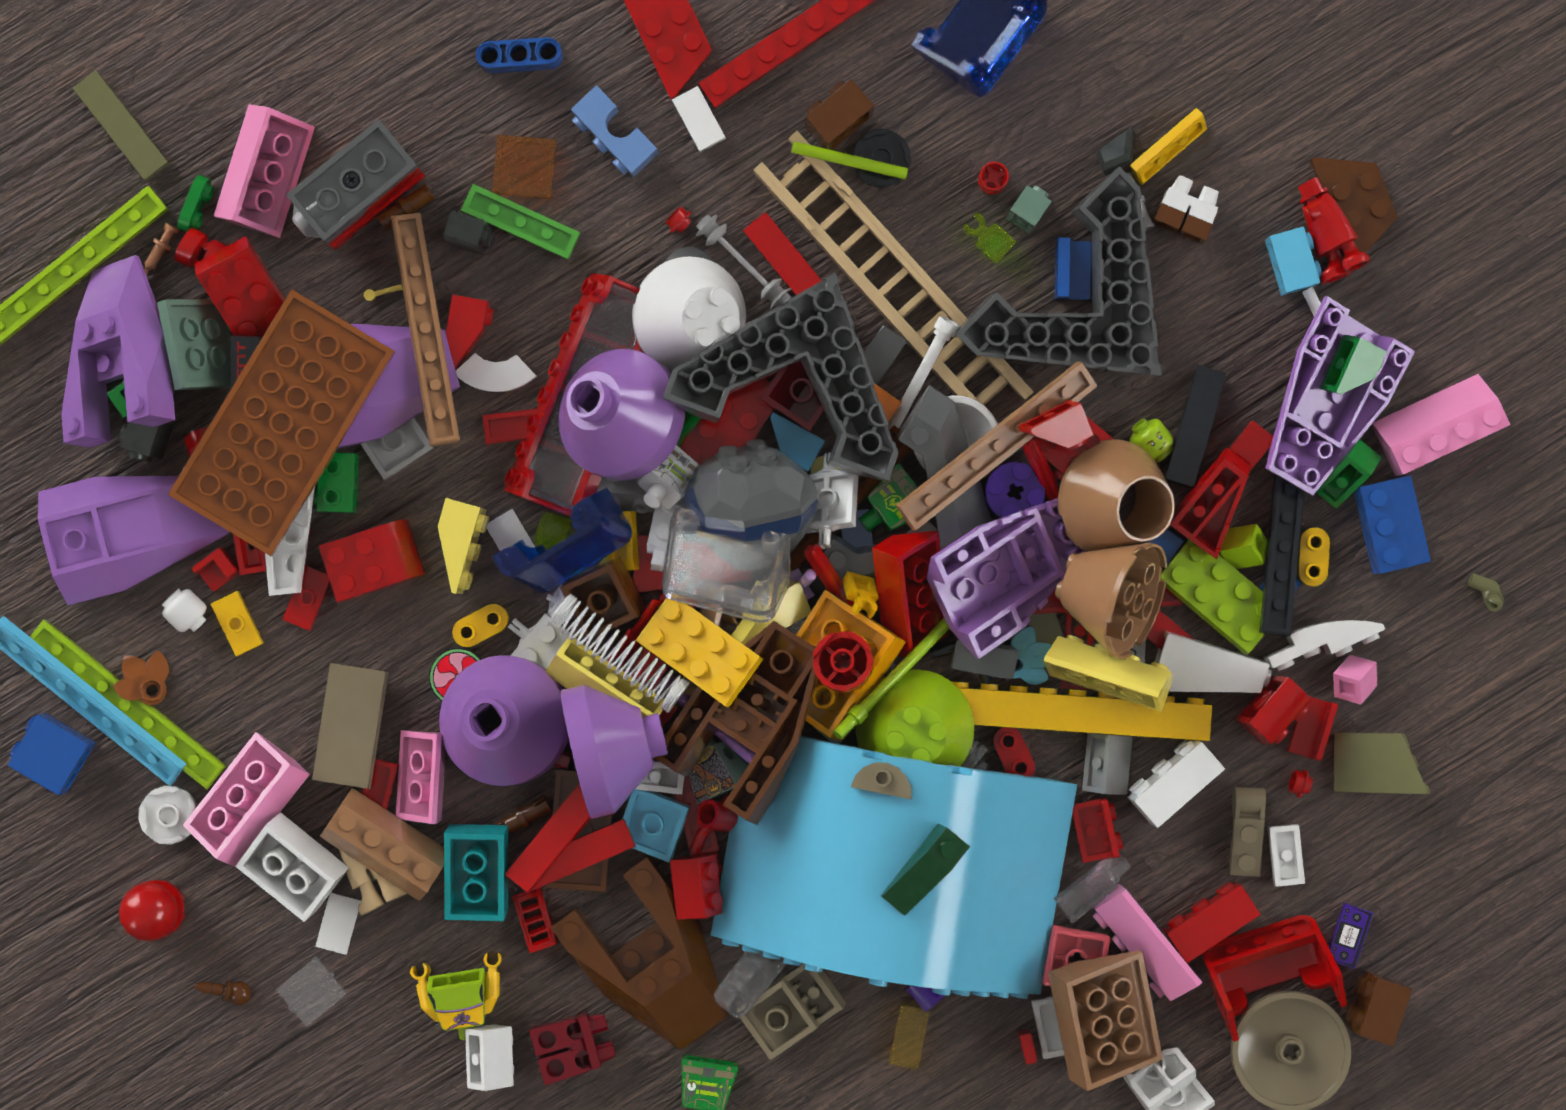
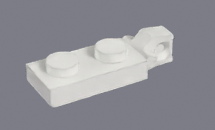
M685 497L680 499L670 509L665 508L661 504L655 508L647 541V553L653 554L651 570L663 572L666 557L673 558V555L676 554L686 511Z

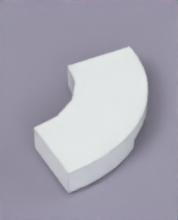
M474 353L456 370L457 377L466 384L489 392L516 390L537 378L517 355L507 361L492 362L484 360Z

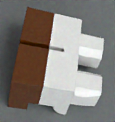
M1179 175L1173 185L1165 191L1158 210L1152 219V223L1173 233L1179 230L1178 235L1203 244L1207 240L1218 207L1215 205L1219 192L1204 186L1197 199L1188 195L1193 181ZM1187 209H1188V212H1187V215H1186V217H1185V220H1184V222L1182 223L1183 218H1184V216H1185V214H1186V211H1187Z

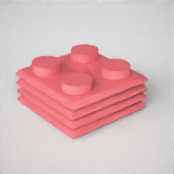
M1053 925L1042 983L1050 986L1048 972L1070 964L1069 956H1074L1075 952H1079V956L1083 960L1108 956L1110 937L1103 933Z

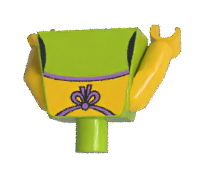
M488 952L485 954L484 963L488 967V972L486 973L484 968L430 976V966L427 963H423L424 974L420 977L417 974L416 966H412L410 974L414 979L418 980L416 988L421 1009L434 1021L439 1022L443 1030L457 1029L459 1039L466 1040L465 1029L484 1024L485 1015L492 1012L500 995V973L497 972V967L500 966L502 957L499 953L498 962L495 965H490L487 962Z

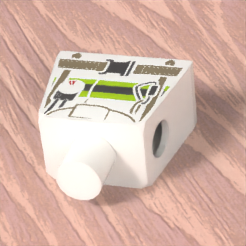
M676 445L660 466L650 473L639 477L638 485L647 492L644 496V502L651 508H657L660 504L667 509L673 507L684 497L693 473L699 464Z

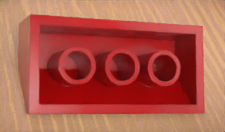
M937 531L892 535L872 547L881 625L906 641L898 654L904 658L944 618L927 580L930 559L941 551L939 532ZM949 630L938 641L949 635Z

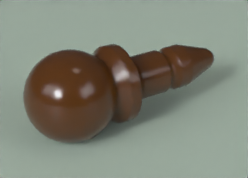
M226 981L225 985L211 984V982H200L194 985L195 989L205 994L222 995V1001L230 1000L236 1005L245 1004L251 997L250 986L242 981H237L233 984L231 981Z

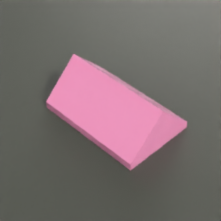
M401 730L396 816L402 820L437 824L442 821L446 749L440 732Z

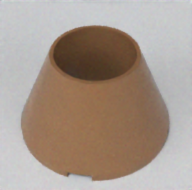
M1119 439L1100 441L1099 444L1090 449H1084L1080 452L1065 471L1058 493V512L1062 516L1066 528L1065 532L1077 547L1086 552L1148 543L1166 531L1172 521L1175 510L1173 493L1155 460L1142 447ZM1134 484L1136 490L1135 505L1128 518L1121 523L1119 515L1120 502L1126 490Z

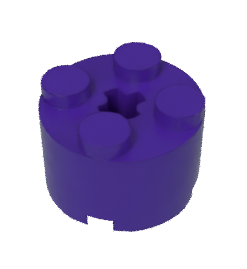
M1011 462L998 467L989 475L984 486V496L990 513L999 519L1042 504L1045 498V488L1040 484L1031 466L1025 463ZM1009 485H1012L1014 488H1020L1019 500H1016L1015 497L1009 498L1007 496V493L1010 491Z

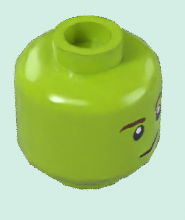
M1144 418L1132 427L1133 434L1129 442L1142 447L1156 463L1166 458L1172 452L1174 438L1159 419L1147 421Z

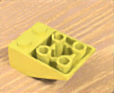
M445 498L438 523V531L451 592L463 594L465 589H470L473 573L469 571L472 561L477 562L481 545L477 543L480 532L484 534L486 532L489 516L485 515L486 509Z

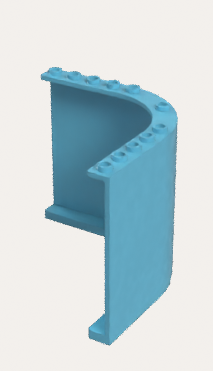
M801 735L798 747L775 798L758 825L748 822L738 815L735 827L729 831L720 881L723 914L714 916L711 936L721 938L724 945L739 947V944H741L743 951L752 953L763 951L762 956L766 958L780 959V957H783V963L801 966V963H804L805 970L822 972L823 969L869 978V984L887 987V983L891 982L932 988L933 993L950 995L951 990L952 993L962 996H970V991H972L971 994L982 997H989L990 992L991 995L1002 998H1009V993L1010 996L1027 999L1028 994L1040 995L1077 784L1047 778L934 764L929 761L890 756L885 753ZM872 763H890L899 767L907 776L912 786V799L852 788L851 784L855 775L863 767ZM941 824L949 828L967 843L970 848L951 872L904 916L883 899L881 895L936 825Z

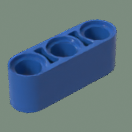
M553 38L487 41L479 45L476 50V59L485 72L494 74L555 69L562 63L563 53L559 43ZM548 47L557 50L555 57L550 60L541 57L543 50ZM522 49L527 51V57L523 61L516 62L512 59V55L516 50ZM493 51L498 53V58L494 63L487 64L483 62V57L487 52Z

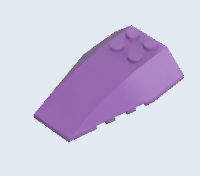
M1058 498L977 526L931 557L927 573L929 585L949 629L975 658L980 659L1025 628L1031 621L1029 617L1037 609L1041 610L1048 602L1047 598L1056 589L1058 583L1064 579L1069 556L1072 553L1086 552L1077 547L1067 536L1062 516L1058 512Z

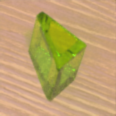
M544 511L535 534L534 545L561 554L572 519Z

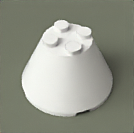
M699 257L671 259L653 269L641 283V288L632 309L634 333L640 347L646 355L664 364L671 372L674 368L743 328L746 323L744 298L734 278L720 265Z

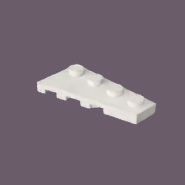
M315 487L274 555L269 556L265 553L269 596L301 593Z

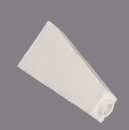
M1168 631L1164 633L1166 639L1162 650L1158 648L1154 662L1167 666L1169 668L1168 671L1172 672L1173 681L1169 690L1171 692L1261 693L1263 686L1267 687L1272 673L1269 670L1270 664L1264 660Z

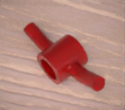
M729 794L721 802L707 799L700 803L696 812V819L700 828L697 830L689 848L690 852L700 855L707 836L712 830L729 832L735 827L738 814L723 805Z

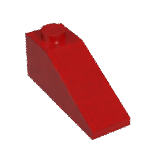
M452 295L446 337L456 370L483 336L486 326L492 325L494 309L489 308L490 303L486 300Z

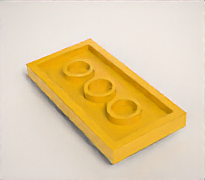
M671 592L635 640L727 708L731 706L763 661V658Z

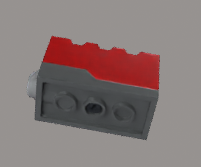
M378 119L288 192L286 196L294 204L292 221L306 237L322 238L325 243L336 251L355 232L368 225L377 214L390 207L397 201L399 196L412 189L426 176Z

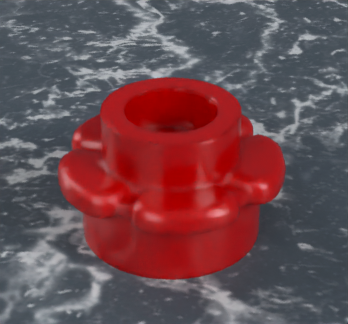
M680 206L669 216L665 223L671 228V233L675 230L681 233L692 222L689 218L690 210L686 211Z
M1294 770L1290 776L1288 791L1296 794L1297 798H1301L1303 793L1309 794L1312 788L1313 778L1309 776V772L1307 770Z

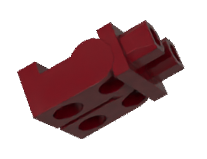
M588 1012L558 1021L530 1027L529 1033L535 1054L539 1056L537 1061L545 1086L592 1069L601 1068L603 1062L616 1057L612 1040L597 1044L594 1036L596 1033L609 1029L604 1013L589 1016Z

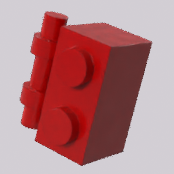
M718 852L670 860L677 920L708 918L723 914V899L720 894L722 864H719Z

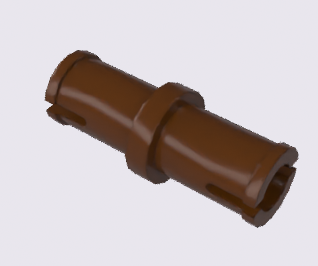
M423 184L405 198H402V196L398 198L396 204L376 217L387 232L392 228L391 216L415 213L431 201H434L435 198L428 187Z
M543 794L524 807H516L514 813L493 823V825H508L509 836L523 827L529 828L532 826L531 822L548 812H552L553 807L549 806L551 803L546 795Z

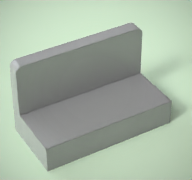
M1100 733L1087 734L1082 791L1114 795L1127 794L1132 749L1131 736Z

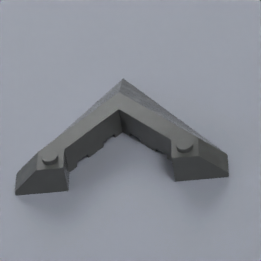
M1119 166L1071 211L1091 232L1092 313H1017L998 292L990 294L970 314L955 335L977 356L1072 366L1076 362H1082L1086 368L1162 376L1161 365L1158 361V339L1156 321H1154L1153 317L1154 304L1149 260L1146 256V234L1144 217H1142L1140 187Z
M835 272L779 307L774 308L739 329L724 340L699 353L684 364L674 368L662 398L686 413L716 423L721 417L728 394L801 361L837 436L827 465L854 475L888 482L898 456L896 444L892 440L887 418L882 404L878 400L873 378L859 338L856 337L853 328L854 324L846 301L843 300Z
M929 385L896 434L899 441L922 455L927 480L969 448L955 402ZM980 480L935 515L941 550L975 527L993 521ZM831 532V547L822 550L841 580L846 572L849 571L874 578L876 585L872 547L876 545L856 548ZM818 575L809 585L810 589L820 595L827 590Z

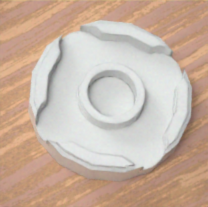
M166 785L154 789L145 797L139 807L138 820L141 829L147 836L159 844L171 845L183 841L191 835L183 824L197 808V803L188 791L178 786Z

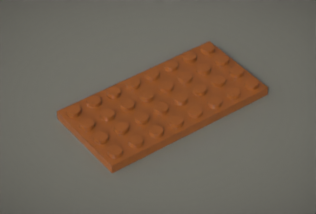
M291 289L168 495L269 556H273L396 351Z

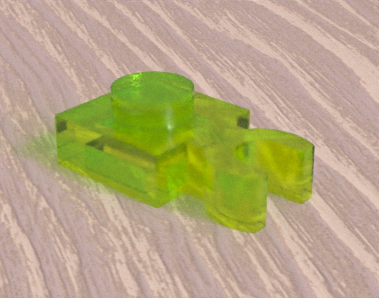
M975 213L973 218L978 221L979 227L971 229L965 224L963 230L967 235L979 238L974 246L997 265L1017 241L995 222L988 228L985 225L983 216Z

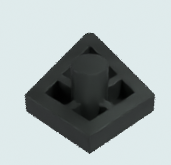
M1129 128L1096 152L1104 175L1112 173L1119 166L1124 169V167L1132 164L1135 139L1133 128Z

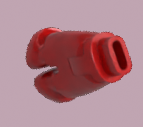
M1318 177L1300 185L1298 189L1302 199L1299 202L1301 205L1305 204L1302 206V210L1313 240L1317 258L1327 257L1328 267L1322 271L1320 276L1322 284L1325 285L1350 275L1353 273L1352 271L1367 265L1371 261L1369 255L1357 248L1354 241L1358 236L1336 200L1329 194L1327 187L1322 188ZM1340 249H1342L1344 252V258L1340 252Z

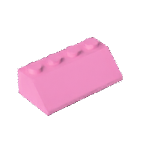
M249 104L214 217L280 238L291 204L286 194L297 185L315 127L272 108Z
M1476 374L1385 416L1371 425L1394 475L1399 476L1511 424L1498 397L1479 374Z
M255 732L183 826L216 859L235 867L264 826L282 811L310 774L291 756Z
M1118 884L1092 905L1096 911L1093 915L1094 919L1103 929L1109 927L1113 931L1115 936L1111 939L1122 953L1126 949L1129 952L1138 950L1143 952L1146 973L1153 980L1149 986L1159 998L1165 995L1172 1001L1202 983L1123 886Z

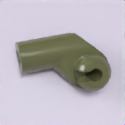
M1472 573L1468 579L1467 586L1481 591L1488 610L1492 612L1499 611L1504 604V597L1499 584L1494 580Z

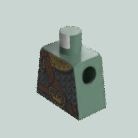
M712 737L689 773L697 804L732 791L747 768L744 759L724 742L716 743L714 737Z

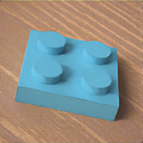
M635 789L630 796L623 816L636 844V847H633V849L670 862L673 859L691 806L653 791Z

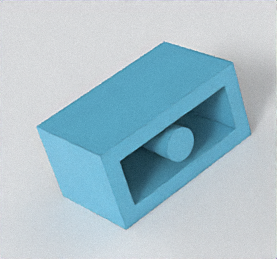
M1304 226L1278 233L1265 239L1281 296L1311 288L1320 283L1321 267L1319 262L1313 259L1311 250L1314 249L1311 234L1305 232Z

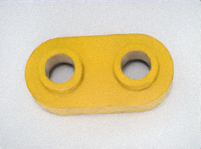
M1320 528L1306 529L1300 535L1297 577L1306 586H1318L1328 576L1330 539L1328 534ZM1314 536L1320 540V545L1317 548L1311 545V539ZM1311 566H1315L1318 569L1316 577H1312L1309 574Z
M490 604L460 619L455 623L452 631L455 642L463 647H472L502 632L509 623L508 612L501 605ZM491 613H495L498 616V622L494 625L488 621V616ZM465 627H470L472 630V635L469 638H465L462 635V630Z

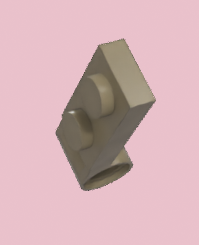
M1233 788V825L1229 860L1230 875L1260 877L1266 807L1265 788Z

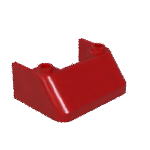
M1298 915L1223 939L1203 953L1204 964L1218 1008L1233 1042L1239 1040L1234 1017L1243 1014L1248 1007L1245 994L1301 976L1303 983L1311 989H1323L1331 986L1341 1007L1347 1006L1342 973L1316 921L1310 916Z

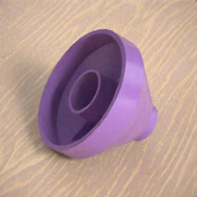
M631 349L610 350L586 362L568 383L559 409V431L563 445L570 457L585 470L615 481L636 479L660 466L675 448L680 438L685 418V411L662 399L672 372L658 360L640 351Z
M493 656L471 664L452 681L442 701L439 724L444 747L451 760L461 771L477 781L490 785H518L540 777L558 761L569 739L561 701V690L564 689L561 684L545 672L546 668L534 661L521 657ZM493 706L502 718V723L490 733L487 726V715Z
M587 685L561 690V701L568 737L589 816L593 819L614 814L653 769V758L668 754L659 714L642 716L639 707Z

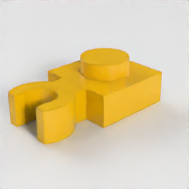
M847 571L842 581L846 599L855 602L852 606V612L854 615H858L861 609L867 612L868 618L872 619L877 611V604L875 602L878 599L874 578Z

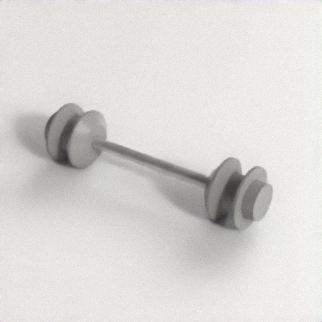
M706 215L697 224L696 228L699 231L696 236L704 235L707 238L706 246L714 245L719 241L765 287L761 292V300L768 298L772 302L771 310L775 306L779 307L791 299V296L788 294L791 288L784 290L780 286L781 278L774 279L770 283L767 282L723 238L726 233L727 224L719 226L716 223L717 215H714L712 218Z

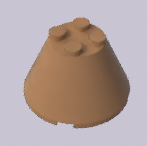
M1149 542L1081 552L1079 554L1072 553L1066 563L1067 571L1064 579L1056 587V597L1061 599L1062 606L1111 656L1119 659L1128 658L1132 655V652L1129 650L1135 644L1142 645L1159 612L1166 581L1161 580L1162 567H1167L1165 552L1161 546Z

